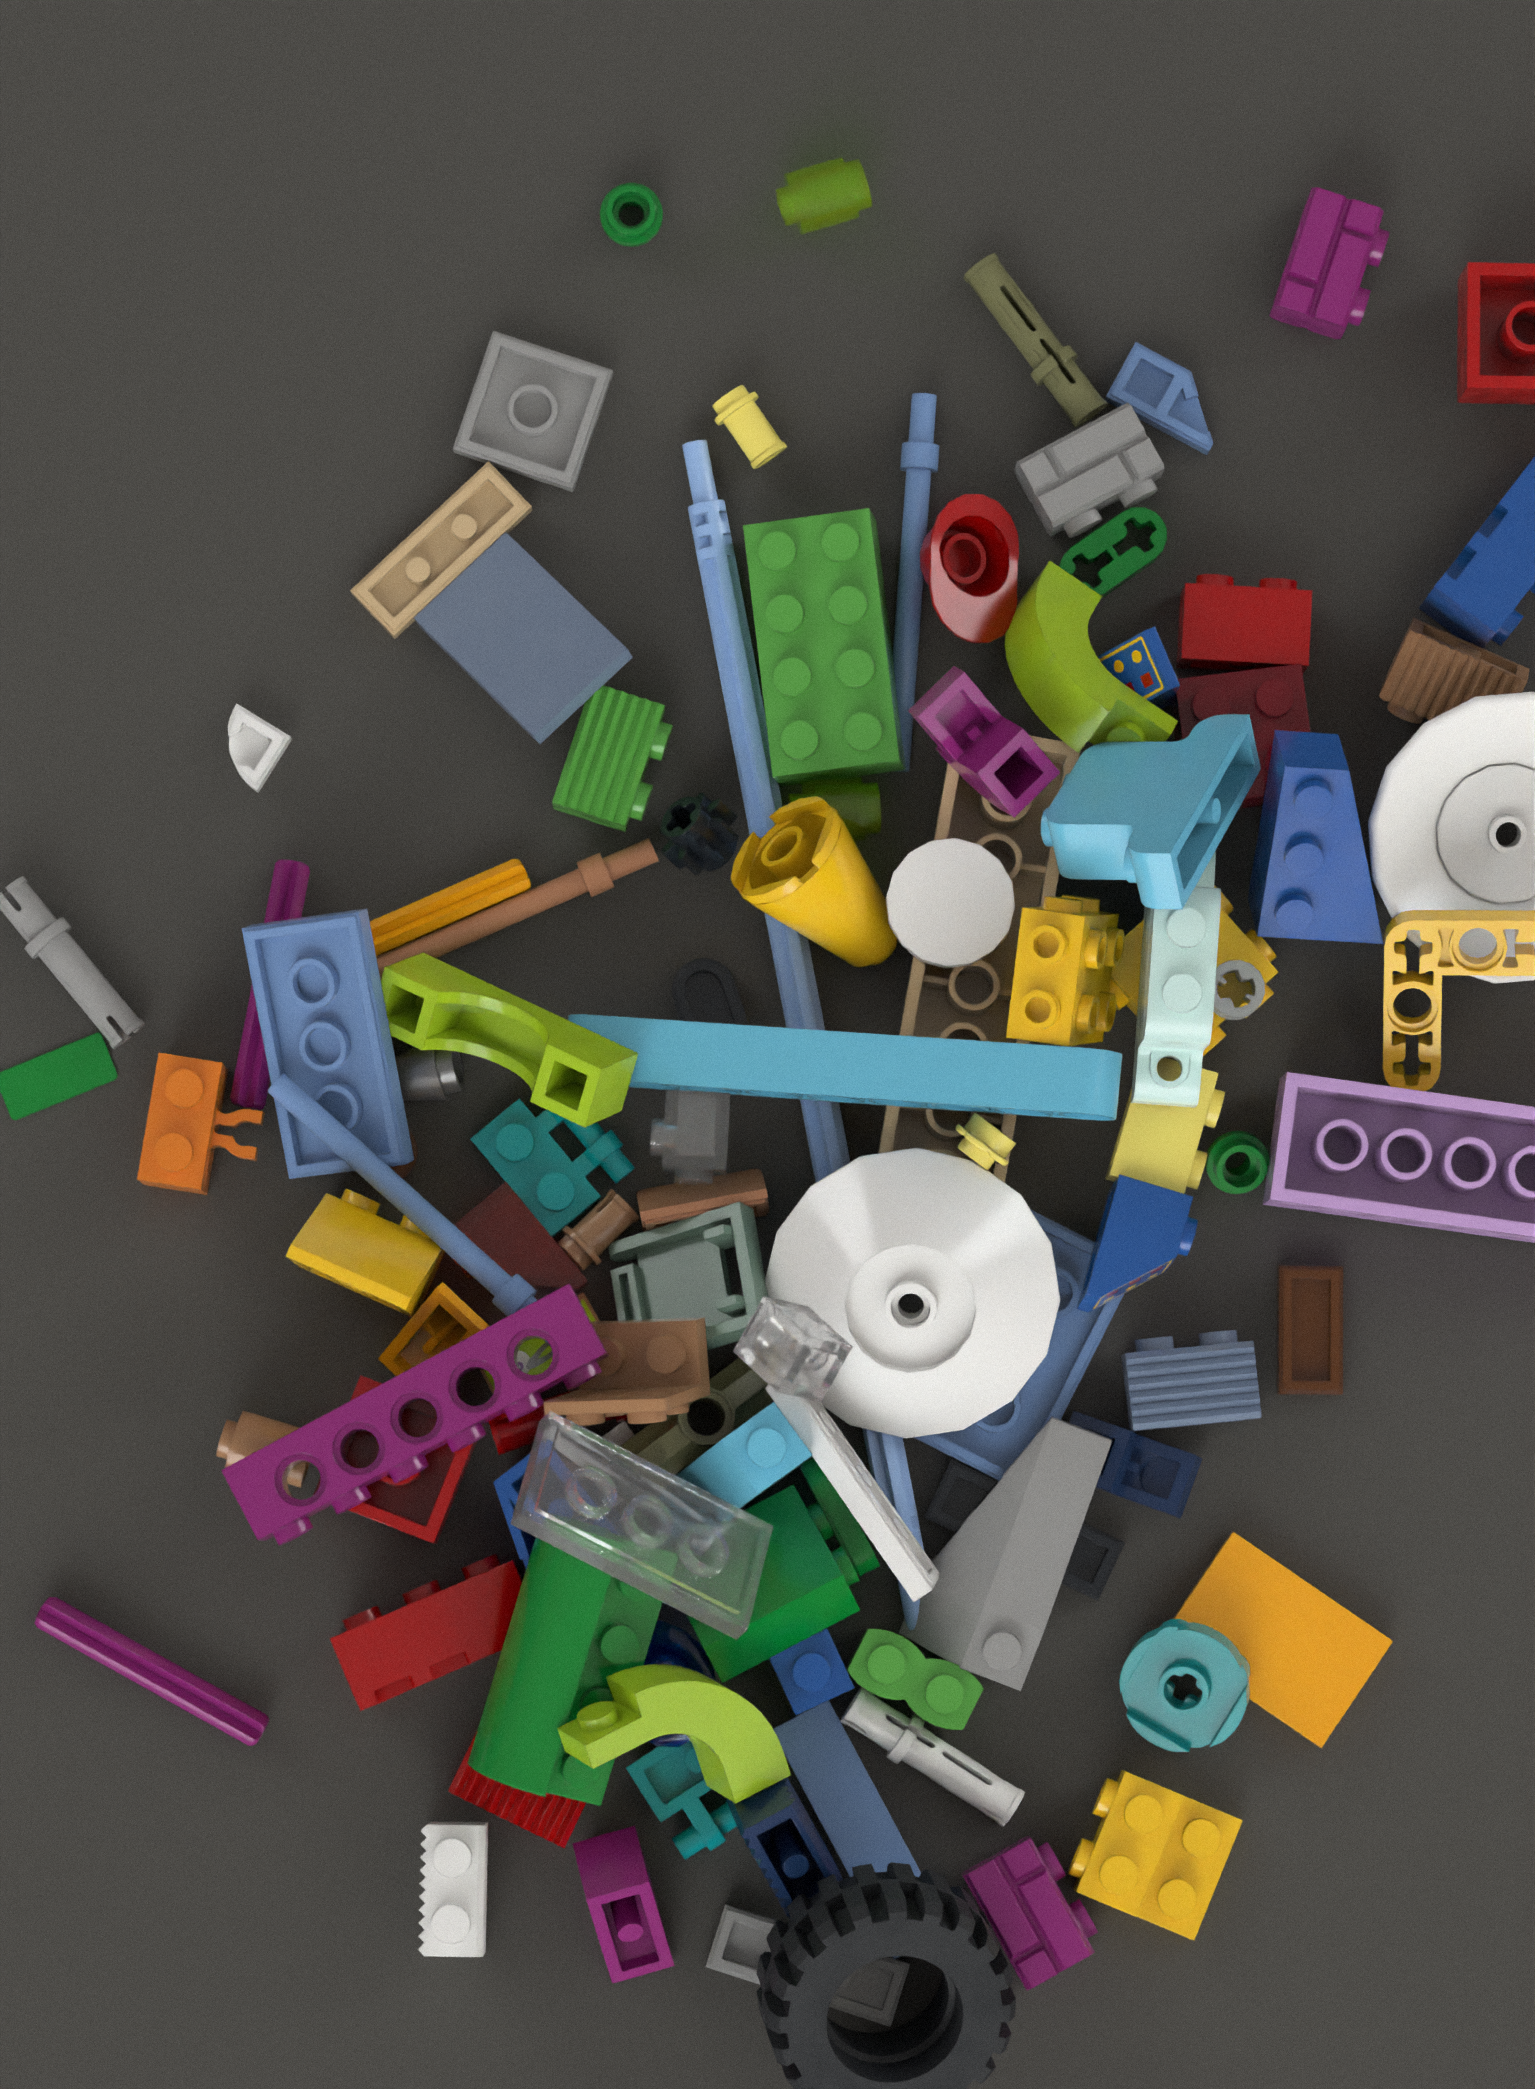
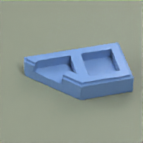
M1135 342L1105 400L1117 408L1128 402L1140 420L1205 455H1208L1213 445L1210 431L1208 432L1200 406L1199 395L1192 372Z

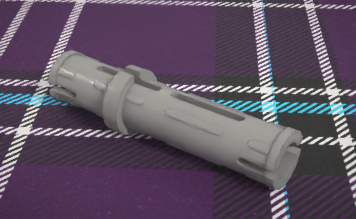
M24 876L19 877L5 887L7 889L6 893L0 892V910L28 943L24 949L31 958L40 957L110 1042L109 1045L116 1049L131 1038L130 1034L132 1032L137 1033L145 1025L144 1021L137 1017L68 932L72 927L65 918L57 920L28 885Z

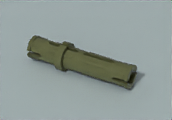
M996 253L986 256L965 273V277H963L965 282L970 284L997 320L999 326L1006 332L1032 367L1031 378L1037 386L1044 384L1071 419L1072 425L1078 428L1098 415L1108 403L1099 395L1075 363L1078 357L1077 353L1071 345L1063 347L1036 311L1034 305L1027 299L1000 263Z

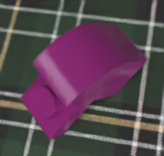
M955 666L908 710L938 745L936 750L950 766L985 799L1014 818L1060 774V771L1022 727L1001 716L968 675Z

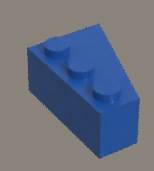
M1535 457L1419 607L1420 610L1456 637L1481 648H1484L1490 640L1501 647L1524 617L1515 610L1516 606L1529 590L1535 594Z

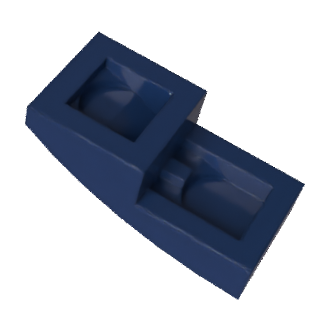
M1073 1411L1069 1423L1112 1439L1096 1488L1181 1519L1202 1458L1140 1436L1125 1428Z

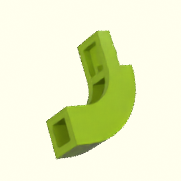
M1049 561L1018 603L1010 627L1005 633L1007 662L1022 696L1039 719L1064 743L1078 753L1088 741L1093 745L1113 741L1166 742L1178 721L1114 677L1098 659L1091 646L1088 636V623L1102 596Z
M650 1664L632 1667L609 1675L606 1678L613 1700L588 1705L578 1712L576 1719L557 1728L565 1752L593 1769L656 1737L668 1734H686L696 1752L706 1786L734 1803H738L791 1775L776 1733L767 1719L752 1703L713 1679L681 1666Z

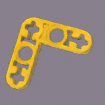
M1410 910L1401 912L1391 919L1386 926L1384 934L1383 1071L1390 1087L1427 1091L1439 1079L1441 1070L1442 975L1535 976L1534 945L1514 944L1515 957H1506L1507 937L1505 929H1515V942L1535 941V910ZM1474 928L1486 929L1496 938V946L1485 957H1471L1465 954L1459 946L1460 938L1465 932ZM1408 930H1419L1421 940L1431 942L1420 946L1419 972L1413 970L1406 971V947L1404 944L1395 943L1404 941ZM1393 971L1401 972V973L1396 974V975L1392 974ZM1433 971V974L1429 975L1426 972ZM1410 988L1422 990L1431 1000L1429 1009L1419 1017L1403 1016L1394 1007V1000L1400 992ZM1393 1031L1399 1032L1395 1035L1392 1034ZM1429 1031L1432 1032L1431 1035L1425 1034L1426 1032H1429ZM1405 1034L1418 1035V1057L1424 1064L1419 1065L1418 1074L1415 1075L1405 1074L1404 1065L1394 1063L1402 1062L1405 1059Z

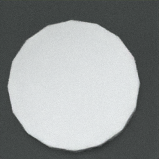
M958 838L929 841L908 853L893 872L886 896L889 926L901 945L921 962L942 968L970 966L995 950L1009 931L1015 910L1012 881L998 858L979 844Z

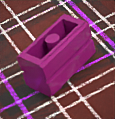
M1312 187L1307 197L1269 316L1274 320L1299 328L1304 327L1308 331L1333 339L1342 338L1348 323L1359 327L1371 290L1360 287L1367 264L1378 268L1390 231L1379 228L1384 210L1381 207L1356 199H1347L1344 195L1319 187Z
M1026 1836L961 1873L1027 1991L1095 1952L1088 1938L1097 1934L1098 1931L1080 1899L1068 1904L1056 1881L1065 1877L1066 1874L1048 1842L1036 1847L1032 1838Z

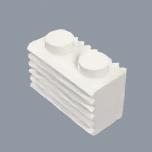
M430 1821L421 1830L427 1838L421 1843L426 1852L420 1858L426 1865L420 1869L425 1878L419 1884L425 1891L419 1897L425 1904L419 1909L424 1915L419 1922L424 1930L418 1937L424 1943L418 1950L423 1956L483 1957L486 1953L488 1823Z

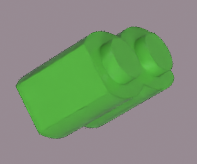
M865 1629L846 1666L850 1677L865 1690L882 1698L904 1700L907 1706L920 1718L945 1729H964L984 1689L974 1675L967 1670L959 1668V1665L943 1659L925 1658L922 1652L908 1639L883 1629Z

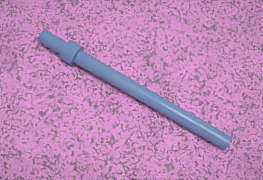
M929 393L912 394L908 442L902 443L900 470L906 471L893 642V664L906 769L895 772H909L913 716L908 710L915 702L924 579L920 569L919 553L924 537L927 535L931 473L938 472L940 446L933 444L937 396Z
M283 1073L274 1081L268 1089V1093L495 1297L492 1303L506 1316L537 1301L534 1297L537 1292L536 1289L518 1273L511 1277L287 1074Z

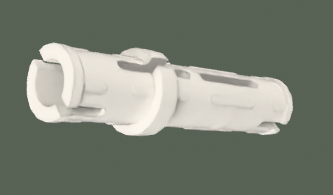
M863 1687L854 1696L840 1720L841 1723L847 1724L887 1750L886 1757L894 1763L898 1764L901 1760L949 1792L982 1811L1002 1827L1010 1820L1024 1797L1025 1791L1003 1780L971 1757L923 1727L925 1723L923 1719L915 1714L908 1718Z

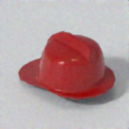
M964 494L945 505L937 515L934 526L924 537L919 553L920 569L925 582L929 585L932 605L941 622L955 636L970 643H990L1006 633L1016 612L1019 559L1018 532L1011 515L998 501L983 494Z

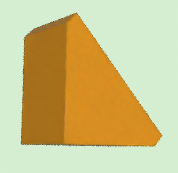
M442 1282L430 1294L380 1355L378 1360L395 1376H398L489 1327V1325Z

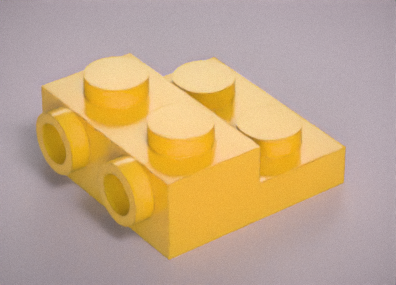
M1121 1770L1117 1781L1106 1778L1097 1797L1092 1814L1102 1817L1093 1841L1082 1838L1075 1851L1068 1870L1069 1875L1077 1878L1073 1890L1194 1941L1243 1820Z

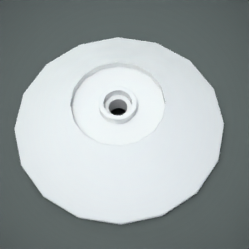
M1535 692L1475 696L1423 723L1386 766L1368 820L1372 880L1391 918L1401 912L1410 910H1535ZM1511 822L1517 828L1516 839L1508 845H1501L1496 839V831L1500 825ZM1474 928L1463 934L1460 938L1459 946L1465 954L1479 958L1490 954L1495 948L1497 941L1488 930ZM1505 929L1507 937L1506 957H1515L1514 944H1531L1535 947V941L1515 942V929ZM1419 930L1407 931L1406 938L1419 949L1421 945L1431 943L1421 940ZM1469 975L1494 984L1535 980V976Z
M918 1147L859 1156L811 1185L776 1232L765 1277L774 1330L771 1331L772 1343L788 1368L790 1366L796 1367L822 1405L849 1425L902 1438L964 1430L1013 1401L1047 1355L1060 1304L1052 1243L1022 1195L975 1161ZM905 1294H916L922 1299L923 1307L918 1312L907 1313L899 1306L900 1298Z

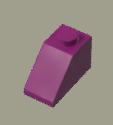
M635 1826L572 1843L586 1901L612 1984L675 1966Z

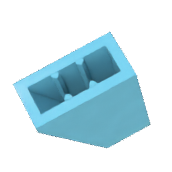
M773 1402L716 1443L668 1482L686 1503L702 1515L707 1511L714 1514L712 1522L717 1525L808 1460L812 1454Z

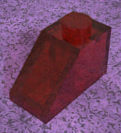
M507 1182L502 1184L454 1224L511 1277L518 1273L533 1288L558 1290L570 1284L575 1292H580L589 1285L588 1280ZM455 1261V1263H456V1264L459 1266V1268L464 1272V1274L469 1278V1280H471V1279L474 1278V1277L471 1276L463 1267H461V1266Z

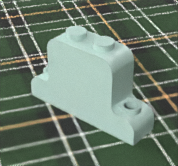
M1214 852L1182 910L1144 907L1131 1103L1195 1108L1198 1105L1203 1052L1210 1044L1214 1011L1221 908V889L1214 888L1216 852ZM1166 1057L1175 1059L1181 1067L1179 1078L1174 1081L1163 1080L1157 1073L1159 1060Z

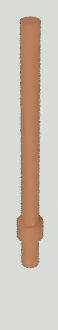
M647 838L602 858L599 852L576 862L578 869L376 956L380 979L382 978L384 967L420 953L438 958L587 892L590 893L591 897H594L614 888L612 881L659 861L650 839Z

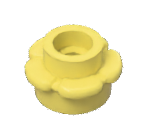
M976 1112L964 1127L957 1124L956 1131L965 1136L957 1148L986 1170H989L995 1161L1002 1166H1006L1009 1163L1005 1158L1016 1143Z

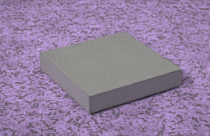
M493 331L453 446V452L483 463L489 461L495 467L573 492L613 377V370Z

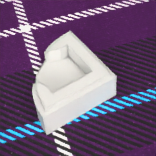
M236 703L228 723L229 753L241 778L253 790L259 793L292 738Z

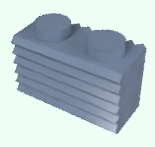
M1237 1330L1198 1334L1200 1346L1174 1348L1173 1336L1135 1340L1136 1352L1121 1355L1129 1430L1134 1432L1261 1418L1254 1342H1238Z

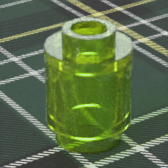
M839 157L784 173L785 187L775 189L778 206L785 226L796 223L801 235L859 218V211L872 207L869 186L859 159L844 162L843 158Z
M861 777L801 780L800 793L788 794V804L799 798L817 796L824 799L839 812L854 841H863L866 834L881 832L880 795L877 782L862 783Z

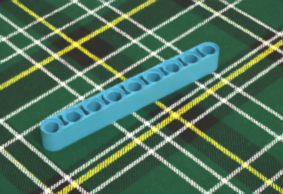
M588 1014L568 1015L569 1021L639 1053L629 1084L630 1088L1097 1121H1113L1117 1118L1122 1054L1109 1050Z

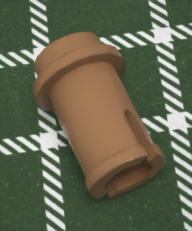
M612 1189L572 1229L569 1226H565L562 1229L565 1236L557 1243L561 1250L583 1271L591 1263L598 1266L602 1262L598 1256L632 1223H636L640 1219L629 1204Z

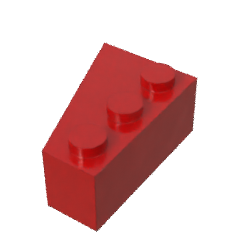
M497 1554L491 1555L462 1568L465 1581L442 1590L438 1580H434L402 1594L406 1606L382 1616L377 1605L343 1620L346 1632L330 1638V1641L360 1711L501 1651L523 1581L515 1560L501 1565Z

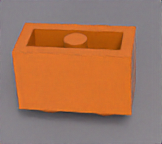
M158 1053L137 1180L142 1184L207 1195L215 1148H225L232 1155L240 1159L257 1161L259 1150L257 1147L241 1146L233 1136L218 1134L220 1126L237 1128L242 1123L263 1126L265 1115L263 1111L240 1109L228 1114L221 1112L228 1075V1068L222 1062Z

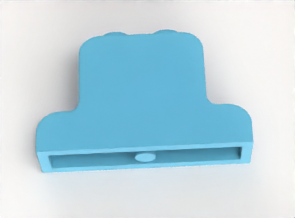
M1225 714L1209 717L1199 722L1192 729L1189 736L1180 741H1113L1099 743L1086 749L1080 755L1071 772L1064 777L1062 787L1050 807L1044 810L1041 818V837L1045 846L1054 848L1059 873L1068 879L1127 880L1129 883H1137L1140 900L1144 906L1151 909L1182 910L1261 770L1250 714Z

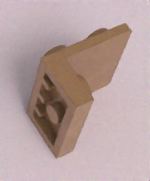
M705 1317L593 1321L592 1324L609 1354L607 1358L597 1362L602 1373L580 1385L576 1391L544 1401V1414L566 1415V1425L585 1426L605 1423V1417L626 1414L629 1424L657 1423L666 1421L667 1415L689 1412L690 1402L711 1395Z

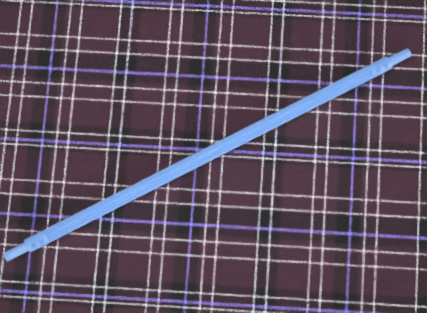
M696 440L682 445L693 505L688 507V513L749 834L751 835L754 831L761 839L776 825L769 816L783 806L778 782L772 776L765 711L724 500H718L707 440ZM765 913L786 1028L825 1030L808 938ZM800 1100L815 1182H818L850 1162L839 1102ZM862 1428L872 1477L924 1550L903 1438ZM897 1579L905 1622L909 1630H914L918 1619L920 1599L913 1602Z

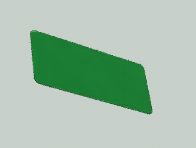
M95 1033L0 1072V1092L11 1119L18 1120L117 1079L118 1074L102 1035Z

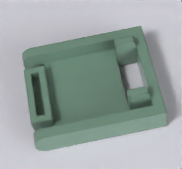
M736 1202L614 1241L609 1245L608 1251L611 1260L615 1262L638 1260V1266L632 1263L610 1270L618 1321L705 1317L707 1351L774 1330L753 1208L741 1202ZM732 1247L736 1249L743 1296L732 1295L725 1249Z

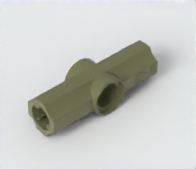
M764 1338L709 1379L711 1395L689 1403L690 1407L694 1402L704 1401L717 1409L720 1416V1424L715 1434L702 1436L695 1433L687 1422V1413L667 1415L666 1421L648 1424L615 1450L659 1483L664 1484L724 1437L771 1404L773 1399L765 1388L774 1377L788 1367L778 1351Z

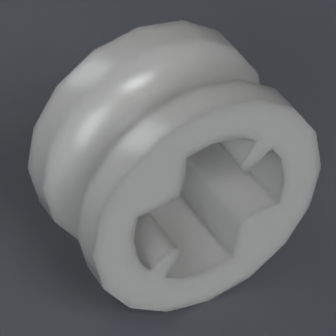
M1229 960L1220 964L1216 968L1213 1012L1227 1020H1241L1250 1016L1260 1006L1265 995V982L1260 971L1252 964L1242 960ZM1235 973L1239 982H1250L1252 995L1246 994L1243 997L1247 1005L1234 1008L1231 998L1220 999L1217 993V985L1224 986L1227 983L1222 977L1223 975Z

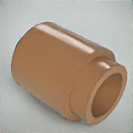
M242 1411L238 1422L226 1420L216 1456L227 1459L226 1468L301 1427ZM302 1462L295 1465L288 1474L287 1484L301 1488L310 1462Z

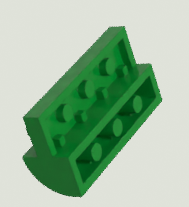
M542 1515L468 1760L471 1768L497 1782L545 1797L546 1793L601 1806L615 1758L594 1769L565 1752L557 1728L576 1719L578 1712L584 1707L597 1702L613 1700L607 1676L625 1669L644 1665L676 1556L666 1550L609 1536L600 1529Z

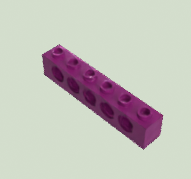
M567 1284L221 1471L257 1540L266 1541L274 1537L278 1545L281 1546L313 1529L314 1527L309 1517L332 1505L338 1515L372 1497L367 1486L390 1474L394 1484L427 1468L429 1464L424 1455L448 1444L452 1453L483 1438L487 1433L482 1424L505 1412L511 1422L534 1411L544 1404L540 1393L563 1381L569 1391L602 1373L597 1362L607 1358L609 1354L576 1292L570 1284ZM530 1339H543L550 1344L553 1352V1359L549 1368L537 1375H529L522 1372L517 1362L519 1348ZM472 1370H486L492 1375L495 1382L493 1396L488 1402L480 1406L466 1404L460 1395L462 1378ZM417 1400L429 1401L437 1413L434 1429L423 1437L410 1436L405 1431L402 1423L404 1410L409 1404ZM369 1431L378 1441V1456L368 1467L354 1468L345 1456L346 1442L357 1432ZM302 1462H311L320 1472L321 1484L318 1491L312 1497L299 1500L288 1489V1474L295 1465Z

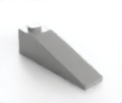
M1051 1416L1005 1471L1001 1480L976 1510L974 1509L961 1524V1528L941 1552L931 1560L940 1573L939 1579L933 1590L920 1598L918 1619L914 1630L908 1629L904 1618L899 1634L943 1659L959 1665L961 1669L1021 1691L1046 1628L1112 1439Z

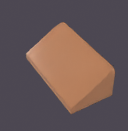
M750 1169L641 1189L636 1194L643 1232L736 1202H741L753 1208L755 1217L766 1216L769 1213L767 1189L760 1169Z

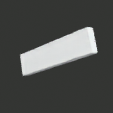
M790 1366L771 1380L765 1388L811 1452L814 1460L913 1602L917 1601L933 1590L940 1573L796 1367Z

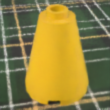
M817 796L799 798L779 808L769 816L776 824L761 839L753 831L743 843L733 863L731 874L733 886L740 892L741 897L746 902L854 967L877 965L885 961L893 953L897 945V938L888 923L886 898L839 812L824 799Z

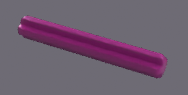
M281 859L275 863L264 923L302 917L310 875L309 867L305 863L288 859ZM251 986L230 1099L231 1103L238 1107L260 1110L266 1105L270 1075L253 986Z
M49 1597L41 1606L34 1623L40 1630L242 1743L254 1746L259 1742L268 1726L269 1718L266 1714L57 1597Z

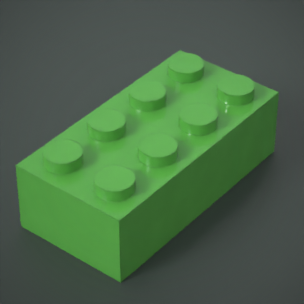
M866 508L743 525L773 778L780 786L906 769L877 522L871 510Z

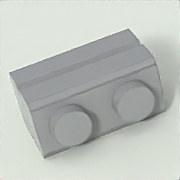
M1127 402L1017 461L1014 472L1050 537L1065 530L1069 538H1073L1100 523L1103 519L1098 511L1120 500L1124 508H1129L1156 493L1158 489L1154 481L1162 477L1165 467L1150 438L1147 437L1145 429L1134 409Z

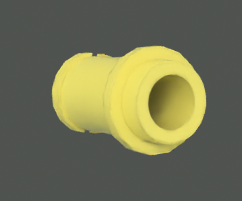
M740 385L712 405L718 414L714 421L718 426L725 424L750 460L752 468L758 469L783 452L787 445L784 441L782 442L755 403L759 398L757 393L754 391L749 394L744 385Z

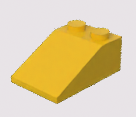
M345 1189L341 1199L326 1193L291 1243L286 1257L304 1270L412 1317L421 1307L445 1251L405 1215L400 1225H397L377 1216L376 1213L381 1204L361 1194Z

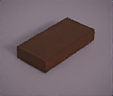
M1343 1266L1277 1267V1394L1343 1395Z

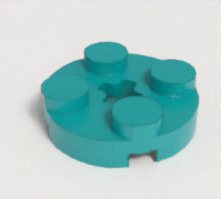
M1182 1619L1165 1621L1159 1628L1147 1632L1135 1643L1123 1665L1119 1684L1120 1694L1122 1692L1123 1702L1127 1708L1126 1715L1132 1727L1144 1739L1162 1749L1172 1752H1189L1190 1748H1201L1211 1744L1210 1747L1215 1746L1226 1740L1236 1730L1244 1716L1250 1697V1665L1247 1659L1240 1654L1233 1642L1219 1631L1203 1624L1186 1622ZM1187 1673L1197 1679L1196 1686L1202 1690V1695L1198 1698L1195 1695L1188 1694L1182 1701L1173 1696L1175 1684L1168 1680V1678L1174 1674L1182 1677Z

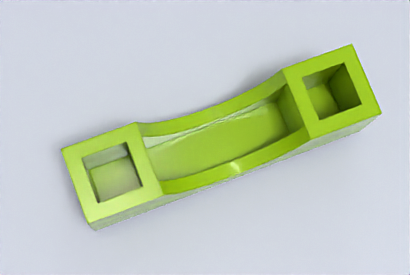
M420 953L384 967L381 985L391 1036L420 1050L456 1051L495 1062L516 1073L529 1085L532 1091L530 1102L584 1128L622 1111L639 1053L428 954Z

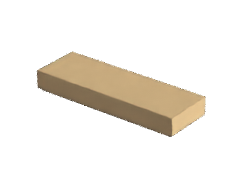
M488 461L350 590L351 594L396 639L415 621L414 617L501 535L505 532L509 533L533 511L532 506Z

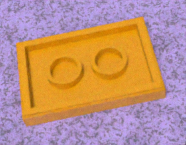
M1235 1532L1229 1534L1173 1618L1209 1626L1232 1641L1250 1665L1249 1700L1319 1748L1323 1747L1393 1642V1640Z

